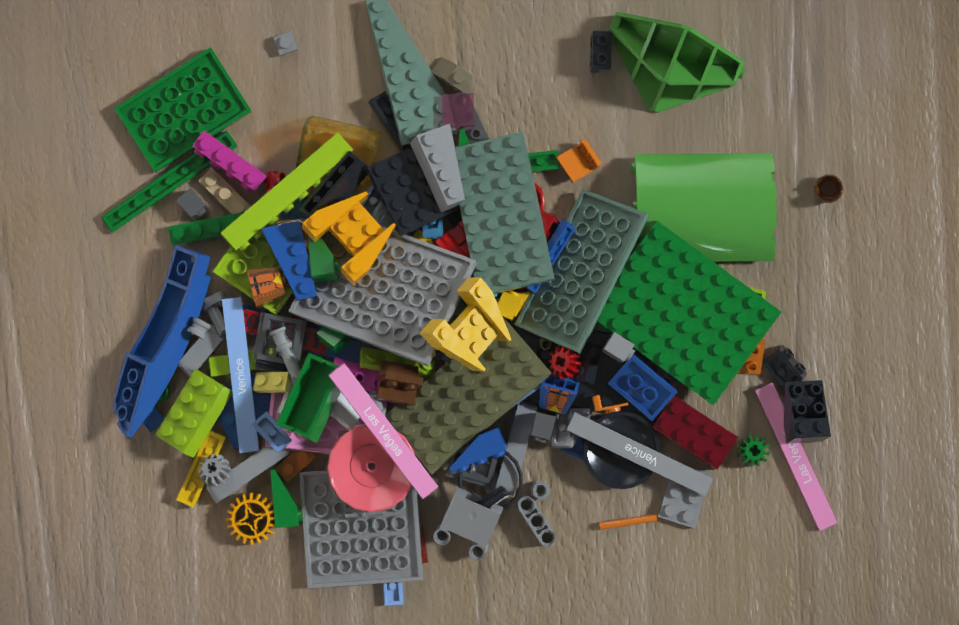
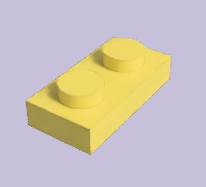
M256 372L253 391L256 393H289L291 376L289 372Z

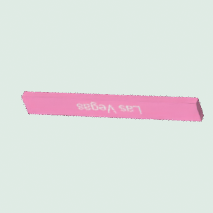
M345 363L341 364L328 376L420 497L424 499L438 487Z
M770 383L755 390L818 530L821 531L836 524L837 521L801 443L786 444L784 406L774 384Z

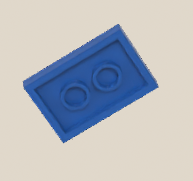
M634 354L608 382L613 389L651 421L654 420L677 393L675 388Z

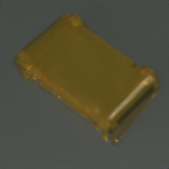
M310 116L302 128L295 169L336 133H339L353 149L352 153L367 166L372 165L377 160L382 133L371 128ZM368 175L359 186L371 185Z

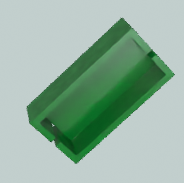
M309 353L276 425L317 443L341 393L328 376L339 365Z

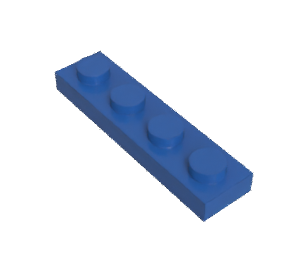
M564 219L556 226L552 237L547 241L552 266L576 229ZM542 283L525 288L535 294Z

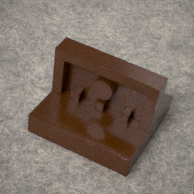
M381 360L379 362L376 400L411 406L415 405L416 389L423 385V377H418L419 367Z

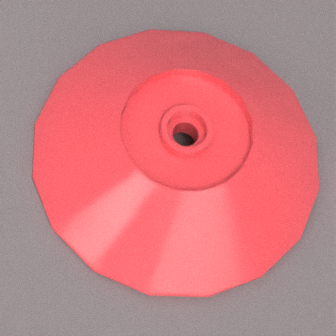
M366 425L355 426L341 435L331 449L327 466L330 485L339 499L354 509L367 512L390 509L402 501L412 488L411 483ZM397 432L414 454V450L405 438V436ZM374 463L375 468L369 469L368 464Z

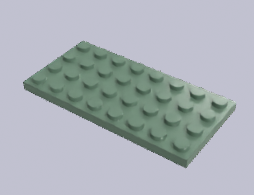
M523 131L455 147L465 198L459 205L470 258L477 262L473 270L474 278H482L493 294L555 280Z
M582 189L567 219V222L576 229L552 266L555 280L542 283L535 294L533 292L530 293L515 326L581 354L649 215Z

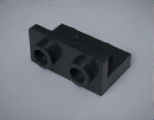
M592 31L590 36V73H597L599 70H610L612 32Z
M784 345L762 362L784 390L786 382L802 381L807 375L804 365L800 362L798 363L794 358L793 352Z

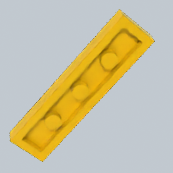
M210 430L194 459L177 496V501L195 508L205 486V482L200 480L201 475L197 471L202 468L199 462H205L204 456H207L209 459L211 454L218 456L227 437Z

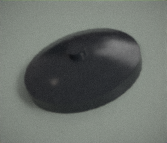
M612 412L595 421L660 453L659 439L655 430L644 418L634 413ZM584 439L583 459L590 474L601 484L615 489H628L642 484L653 474V471Z

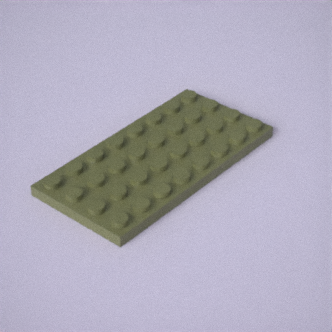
M504 317L503 319L511 341H497L496 339L492 341L478 358L485 367V371H471L461 365L460 362L452 359L428 378L421 387L416 389L415 405L398 404L385 415L395 430L405 436L416 456L431 474L435 473L552 374Z

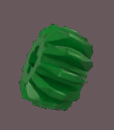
M757 434L754 435L753 440L750 435H747L748 442L741 439L740 442L744 447L737 446L738 450H743V453H739L738 457L745 456L742 463L745 464L749 460L750 467H753L754 460L757 466H761L759 459L766 462L767 459L763 455H770L769 451L764 450L770 447V445H762L765 442V438L763 437L758 441L759 436ZM752 445H755V449L758 450V453H754L755 456H752V452H749V449L753 448Z

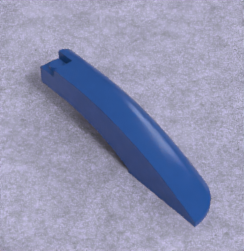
M175 245L166 280L151 317L131 351L126 352L114 395V413L117 414L119 420L117 422L119 429L127 437L131 438L159 400L190 341L192 334L187 329L192 326L193 318H198L211 279V276L206 274L210 256L205 255L203 252Z

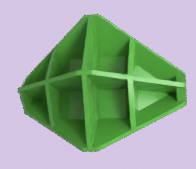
M616 11L609 31L612 32V41L646 108L656 113L731 88L736 85L738 78L742 79L745 68H742L745 61L693 28L683 24Z

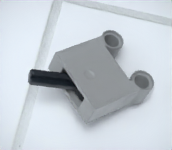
M500 486L481 498L457 487L443 521L435 529L433 534L434 541L439 545H445L450 541L452 534L455 533L472 541L469 556L473 560L480 561L484 559L489 547L488 542L503 510L502 506L495 503L508 495L507 489ZM440 531H444L447 535H442ZM475 547H480L482 551L477 550Z

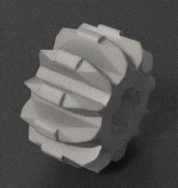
M211 454L210 459L204 456L205 462H199L202 468L197 470L201 475L200 480L205 482L207 486L213 485L218 487L219 482L225 484L224 479L230 478L227 473L232 471L231 467L228 466L230 464L229 461L224 459L222 455L216 456Z

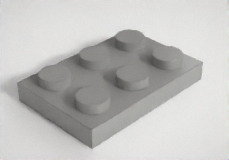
M690 467L709 477H711L712 473ZM669 479L657 517L695 529L705 496Z

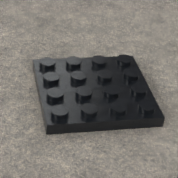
M412 147L365 168L400 237L460 211V205L443 212L440 211Z

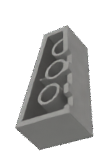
M450 124L416 135L410 144L440 211L443 212L457 207L465 198Z

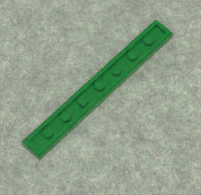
M227 130L216 137L218 141L232 151L238 147ZM193 153L101 218L112 233L116 232L212 165L210 164L211 159L207 156L202 158L198 154Z

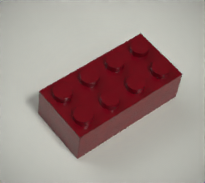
M675 395L652 424V428L716 470H718L738 439L736 435Z

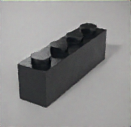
M348 151L299 210L309 218L317 210L348 199L367 177L368 174L365 170L367 165L351 151Z

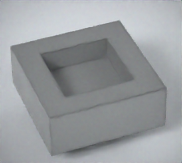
M292 31L274 37L280 56L298 51Z

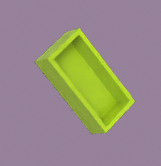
M195 369L155 435L180 452L194 458L232 396L233 391L207 374Z

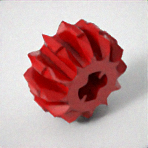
M563 346L562 349L555 348L556 354L550 353L552 360L547 361L549 364H552L549 370L557 378L560 377L563 380L567 377L573 378V372H579L576 367L581 365V362L577 361L580 358L579 354H575L574 351Z

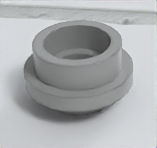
M537 481L531 486V495L536 500H544L548 497L550 488L547 483ZM538 487H542L544 489V492L542 494H538L536 492V489Z

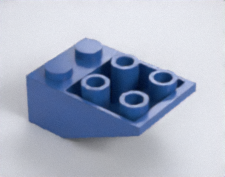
M500 426L480 434L455 461L450 470H456L459 473L470 468L469 464L474 463L477 466L485 463L487 457L492 456L495 459L503 456L505 450L508 449V445Z

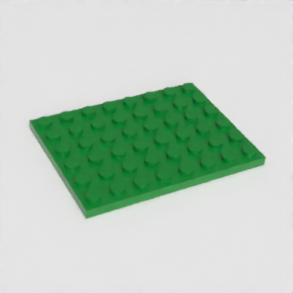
M656 220L626 261L597 321L611 332H615L633 343V348L714 406L782 311Z

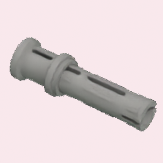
M282 327L269 334L273 336L277 346L276 351L281 353L294 385L301 370L291 349L292 342L288 340L285 332L286 328Z

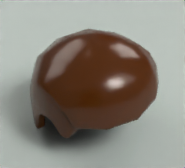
M830 174L819 177L814 185L815 196L823 203L831 204L838 201L843 194L842 181L837 176Z

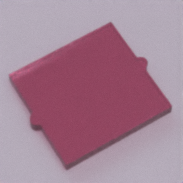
M459 92L456 94H442L443 126L450 124L451 127H457V129L461 127H474V94H460Z

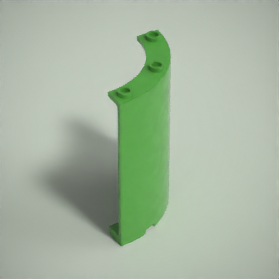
M773 153L635 154V161L631 162V173L635 175L636 201H632V208L647 213L649 217L632 249V253L657 220L713 262L774 261L776 246L774 228H776L777 204L776 182H773V174L775 173Z

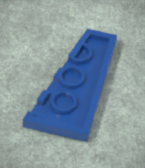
M300 221L262 228L261 231L266 237L297 301L317 297Z

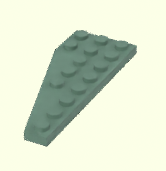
M366 0L365 5L401 147L411 145L410 142L416 135L447 124L451 126L452 136H456L457 130L447 95L387 0Z

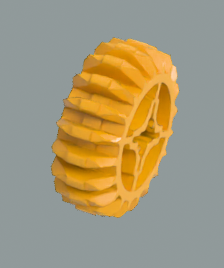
M254 493L249 494V499L246 494H242L243 501L238 497L235 498L238 504L231 503L230 506L234 510H227V513L232 515V517L225 518L226 521H232V524L227 525V529L233 527L234 530L230 534L238 533L236 540L239 541L243 537V544H246L248 539H250V545H254V539L260 544L262 543L261 536L264 540H268L269 538L266 533L270 535L274 533L270 529V527L275 528V524L272 523V520H275L272 517L274 509L270 510L273 502L267 505L268 498L265 497L261 501V494H257L256 499H254ZM250 503L259 504L265 511L256 513ZM244 505L245 517L237 521V513ZM250 513L253 514L252 516L261 515V517L254 520V524L248 521L243 522L250 517ZM267 517L266 527L262 532H259L258 523L260 519ZM239 526H250L254 535L244 533Z

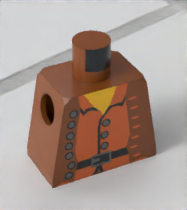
M278 268L247 270L256 308L265 306L285 296L283 287H287L289 284L285 275L280 276Z

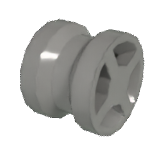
M194 317L192 320L193 324L188 327L187 331L204 340L205 332L211 326Z

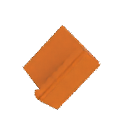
M586 139L556 157L572 183L591 173L602 164Z
M600 395L591 397L594 411L605 410V414L621 411V406L628 405V403L602 408Z

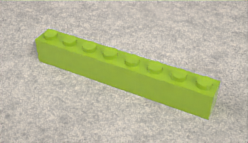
M336 133L221 232L223 238L236 252L239 249L244 251L250 245L249 241L253 237L257 239L263 234L262 228H265L267 225L273 226L280 219L278 216L281 213L285 212L287 214L294 208L293 203L298 199L302 201L309 195L307 191L310 188L314 187L316 189L322 183V178L334 169L347 152H353L351 146L339 133Z

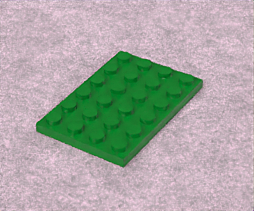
M211 47L114 108L155 173L193 150V144L203 131H206L211 136H215L252 112Z

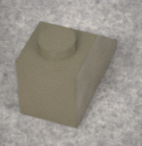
M443 57L432 70L434 76L461 93L466 90L473 80V76Z

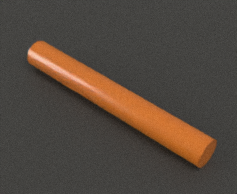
M651 514L599 522L600 530L656 522L657 515Z

